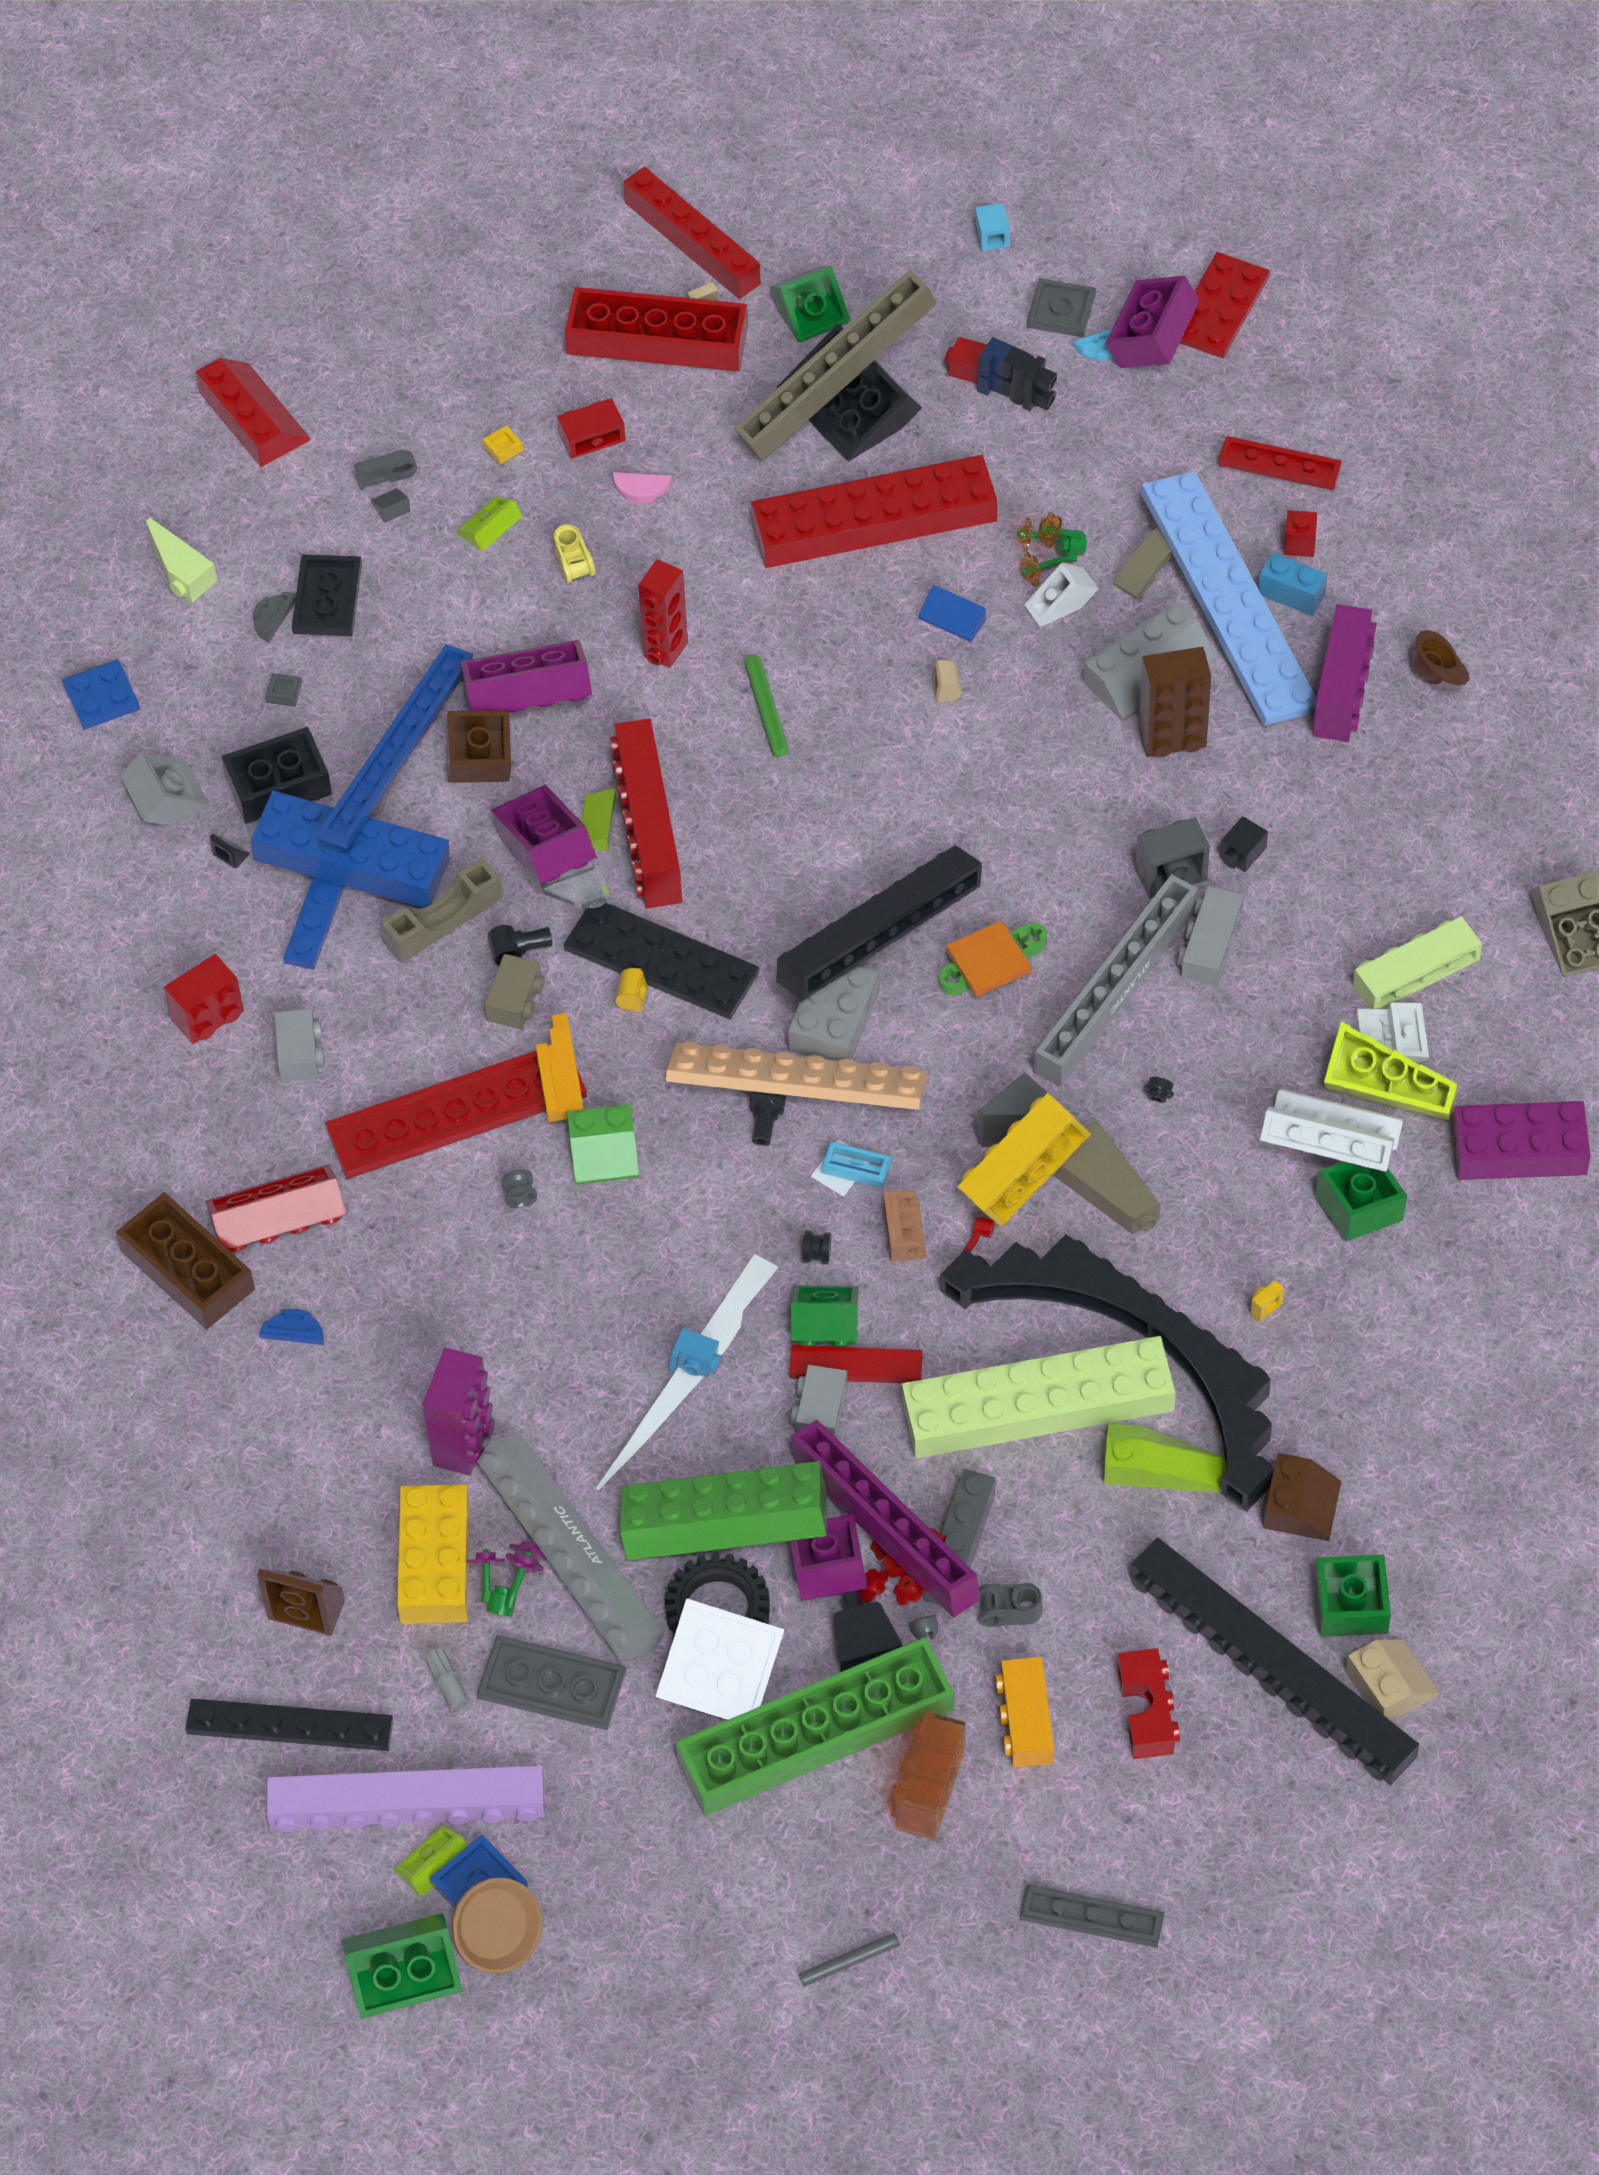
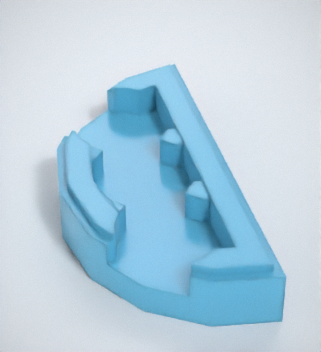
M1112 329L1073 341V347L1080 355L1091 360L1103 361L1113 359L1114 356L1105 344Z

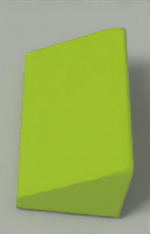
M495 496L464 523L456 533L477 549L484 551L522 517V513L514 499Z
M607 789L586 795L582 823L586 826L594 850H609L617 802L616 789Z
M443 1824L394 1867L393 1871L420 1897H423L433 1888L429 1878L468 1845L460 1834Z

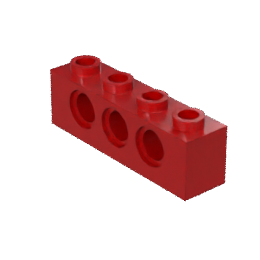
M656 559L638 584L644 657L652 664H661L671 668L688 644L683 570Z

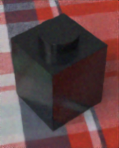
M1242 816L1221 840L1220 858L1229 867H1237L1246 872L1267 848L1268 831Z

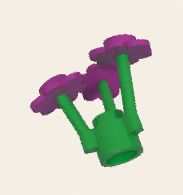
M522 1541L521 1545H509V1548L516 1553H507L506 1559L519 1567L511 1588L495 1585L494 1591H491L490 1563L505 1562V1558H496V1552H489L488 1549H484L482 1552H476V1559L466 1560V1563H482L483 1592L481 1601L488 1602L486 1611L512 1617L517 1593L526 1570L531 1572L543 1571L544 1567L540 1565L539 1561H546V1557L540 1552L539 1546L535 1545L532 1541Z

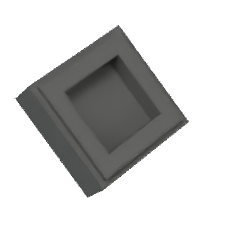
M272 673L265 696L266 703L296 707L303 683L302 677Z

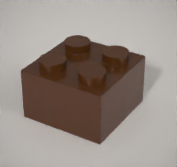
M448 711L446 724L448 782L510 781L509 711Z

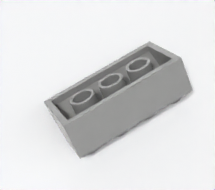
M1178 601L1086 661L1084 665V684L1123 722L1140 711L1142 656L1203 646L1208 665L1216 661V655L1199 621Z

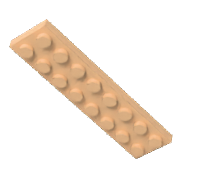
M693 1041L676 1043L666 1070V1082L920 1110L928 1071L920 1070L915 1066L900 1068L891 1067L881 1062L864 1064L857 1063L852 1059L837 1061L828 1060L818 1055L801 1057L794 1056L789 1052H778L775 1054L762 1052L755 1048L739 1050L731 1049L726 1045H715L712 1047L699 1045Z

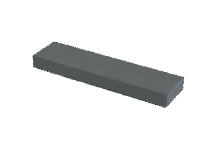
M1027 1885L1021 1920L1158 1948L1165 1912Z

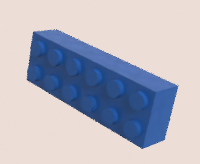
M272 790L251 838L253 860L421 908L432 904L450 861L448 839L368 818L348 849L319 839V830L334 807Z

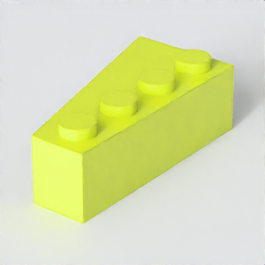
M1341 1021L1324 1080L1326 1089L1450 1121L1458 1093L1457 1083L1421 1064L1419 1065L1398 1051L1384 1046L1372 1037L1360 1033Z

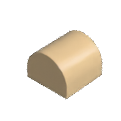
M937 660L932 677L935 700L937 702L958 699L962 691L956 663L949 660Z

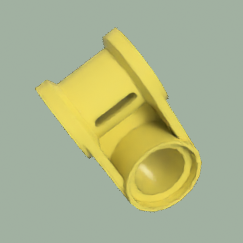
M569 524L558 527L554 532L555 554L566 584L572 583V579L582 576H596L593 559L585 546L579 529Z

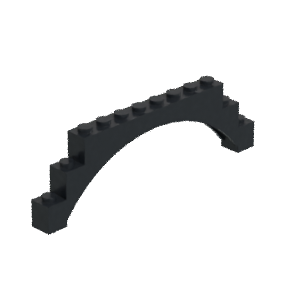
M1065 1234L1042 1259L1031 1248H1024L1015 1242L991 1267L983 1257L973 1255L965 1249L940 1274V1291L965 1310L970 1304L994 1300L1028 1299L1052 1301L1100 1313L1125 1324L1147 1338L1161 1336L1164 1351L1191 1378L1204 1397L1216 1422L1226 1462V1473L1222 1476L1221 1494L1248 1512L1270 1488L1273 1468L1265 1458L1256 1455L1271 1440L1272 1423L1264 1413L1255 1411L1270 1394L1271 1378H1269L1268 1374L1262 1368L1252 1366L1245 1361L1235 1349L1227 1348L1218 1342L1215 1336L1208 1330H1201L1191 1323L1184 1313L1176 1312L1167 1306L1160 1296L1154 1293L1150 1294L1140 1287L1133 1277L1125 1276L1116 1270L1109 1260L1099 1258L1089 1251V1248L1082 1241L1074 1240Z

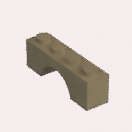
M483 858L479 859L457 873L448 891L431 905L417 910L406 906L382 921L381 928L384 944L403 963L501 900V878Z

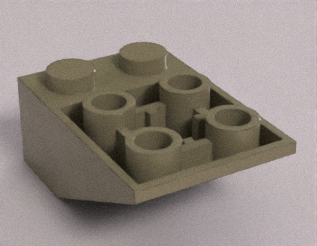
M1599 870L1539 885L1531 889L1530 892L1537 918L1562 976L1565 977L1599 968Z

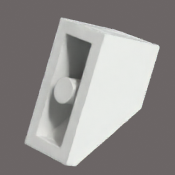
M1062 562L1025 603V607L1037 624L1042 627L1081 609L1095 594L1098 587L1084 568Z

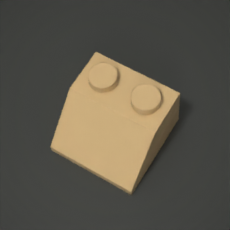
M1403 1639L1376 1640L1349 1654L1347 1657L1345 1672L1362 1698L1390 1721L1440 1695V1692Z

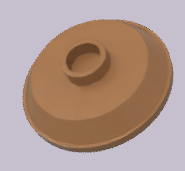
M503 1877L482 1880L463 1894L454 1910L451 1931L455 1948L467 1964L479 1971L500 1974L514 1970L529 1959L539 1943L542 1933V1913L537 1899L523 1884Z

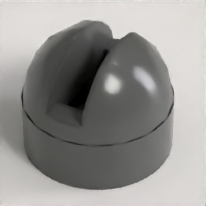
M936 1615L910 1621L912 1632L918 1640L924 1637L927 1638V1633L932 1640L938 1633Z

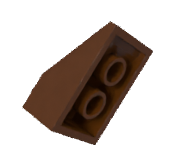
M259 1569L257 1576L269 1620L332 1636L345 1602L341 1586L327 1579L318 1581L307 1578L304 1574L297 1571H289L288 1573L280 1570Z

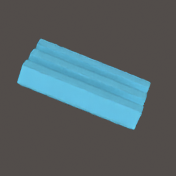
M830 1141L821 1167V1173L884 1188L885 1178H887L889 1167L892 1164V1156ZM835 1153V1154H839V1155L851 1157L852 1159L849 1160V1159H845V1158L833 1156V1154ZM863 1161L879 1164L882 1167L865 1164Z

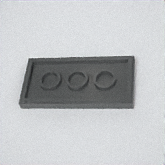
M497 1635L477 1692V1699L608 1731L627 1668L623 1665Z

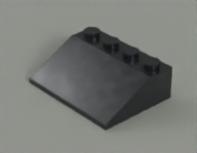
M837 324L814 347V349L790 372V374L777 386V388H779L786 380H788L796 371H798L806 362H808L817 352H819L844 328ZM874 360L815 413L809 421L847 461H850L901 430L922 407Z

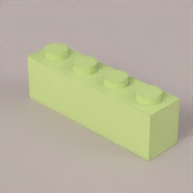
M1462 916L1453 921L1447 920L1441 923L1435 930L1426 934H1418L1410 942L1400 947H1392L1384 955L1372 961L1362 962L1354 971L1353 986L1370 1009H1383L1389 1006L1391 1002L1395 1003L1480 960L1482 943Z

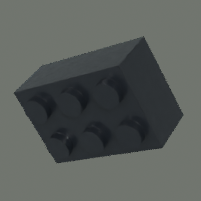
M309 727L221 756L225 778L245 824L261 818L272 790L309 801L332 794L328 770Z

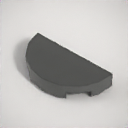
M282 592V595H276L269 599L267 596L256 605L253 612L254 629L261 639L268 643L271 641L294 606L295 593Z

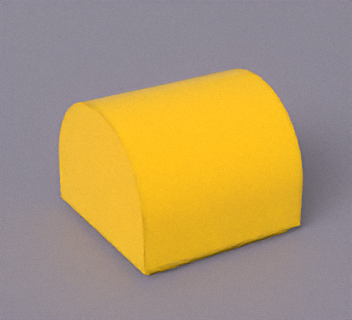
M628 968L621 972L615 1002L622 1009L643 1010L648 986L641 968Z

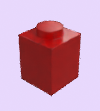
M958 336L954 347H949L946 353L945 363L948 364V376L978 384L979 356L987 344Z
M1287 510L1284 555L1314 557L1317 512Z

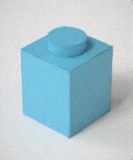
M1004 203L975 207V227L981 251L1010 247V227Z

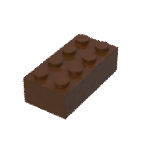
M1203 646L1142 656L1139 730L1146 757H1165L1170 753L1181 751L1195 752L1207 747L1211 672Z
M165 1192L116 1231L121 1252L206 1330L255 1290L251 1270Z

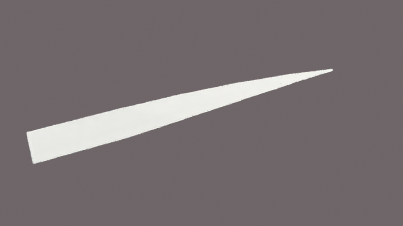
M841 1140L836 1141L837 1143L848 1145ZM835 1153L833 1154V1156H837V1157H841V1158H845V1159H849V1160L852 1159L851 1157H847V1156H843V1155H839V1154H835ZM823 1159L811 1177L844 1197L855 1181L821 1173ZM756 1254L753 1255L701 1333V1335L719 1341L717 1354L722 1355L741 1327L743 1310L779 1268ZM678 1367L631 1439L596 1487L597 1490H600L645 1444L704 1376L690 1375Z

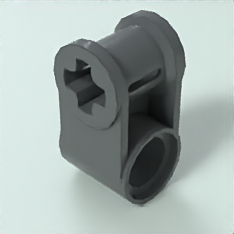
M992 1583L979 1588L982 1602V1613L979 1614V1623L983 1626L1028 1625L1039 1621L1042 1617L1041 1591L1031 1583L1004 1585ZM1031 1601L1035 1603L1030 1607H1023L1020 1605L1022 1602Z

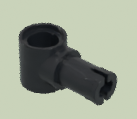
M500 925L491 929L487 935L495 963L500 966L504 954L521 958L528 950L552 947V935L549 927L522 933L521 930L515 931L511 925Z
M752 1091L750 1110L755 1117L752 1142L755 1145H770L774 1121L778 1119V1115H783L786 1095Z

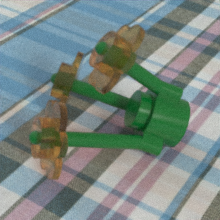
M1048 513L1047 517L1040 521L1039 532L1032 531V521L1026 517L1025 523L1019 525L1016 533L1018 542L1022 543L1023 552L1028 551L1031 538H1035L1044 542L1045 546L1049 548L1054 545L1056 540L1058 552L1064 554V556L1038 563L1034 555L1031 556L1029 552L1024 553V558L1021 559L1020 565L1021 574L1034 587L1039 585V578H1041L1040 570L1061 564L1062 562H1076L1077 555H1083L1086 551L1087 540L1085 533L1081 530L1062 529V519L1059 516H1055L1054 513Z

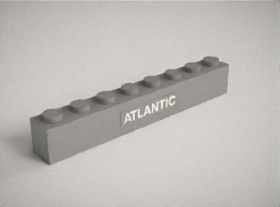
M1172 874L1036 1049L1035 1073L1060 1087L1064 1084L1193 915L1198 898V888Z
M515 1435L492 1439L477 1463L536 1545L539 1546V1549L620 1661L649 1655L664 1635L663 1629L523 1437Z

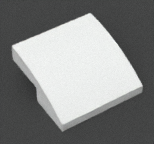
M1391 1002L1388 1009L1356 1010L1354 1017L1357 1031L1372 1037L1392 1050L1398 1051L1416 1063L1428 1060L1429 1053L1422 1003Z

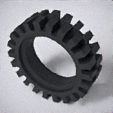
M712 1553V1560L707 1561L705 1554L697 1556V1564L694 1565L692 1560L685 1563V1571L678 1568L674 1573L675 1581L670 1579L668 1583V1592L665 1593V1611L669 1630H672L673 1637H675L686 1599H689L691 1594L700 1586L714 1581L731 1583L740 1588L749 1601V1608L745 1617L765 1624L769 1623L768 1587L766 1588V1581L763 1575L758 1576V1569L754 1565L748 1568L747 1560L740 1558L738 1563L734 1562L733 1554L727 1553L725 1560L720 1559L719 1553Z

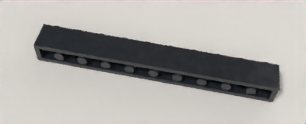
M1157 1537L1132 1562L1130 1578L1137 1590L1144 1594L1147 1592L1157 1599L1158 1605L1168 1614L1175 1613L1183 1620V1624L1191 1633L1196 1635L1200 1633L1209 1641V1645L1215 1652L1220 1655L1226 1654L1234 1660L1240 1672L1247 1676L1252 1675L1259 1680L1262 1688L1273 1697L1278 1695L1287 1703V1707L1294 1715L1300 1718L1304 1716L1312 1722L1317 1733L1328 1739L1330 1737L1340 1745L1341 1751L1348 1758L1353 1760L1357 1758L1366 1765L1367 1771L1373 1778L1379 1781L1384 1780L1389 1785H1392L1417 1758L1419 1749L1417 1741L1160 1538Z

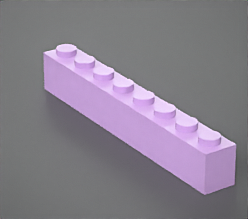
M543 1765L267 1777V1818L270 1829H276L280 1832H291L299 1827H310L317 1831L327 1830L331 1826L361 1829L369 1824H379L385 1828L396 1827L399 1823L430 1826L434 1822L448 1821L454 1825L465 1824L468 1820L499 1823L503 1819L517 1818V1820L522 1822H531L536 1820L537 1817H545Z

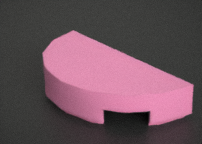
M613 472L615 489L624 495L626 500L634 503H652L656 497L661 496L664 492L667 493L672 484L671 475Z

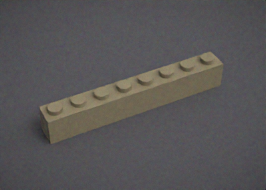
M909 269L734 427L744 444L761 461L766 459L937 304L929 288Z

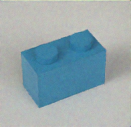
M1272 552L1260 572L1258 589L1262 597L1313 616L1326 593L1327 573Z

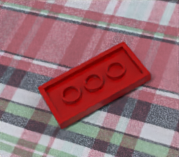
M1216 252L1194 291L1200 301L1180 344L1224 359L1269 279L1270 270Z

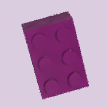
M1185 276L1135 281L1105 343L1120 368L1170 364L1200 301Z

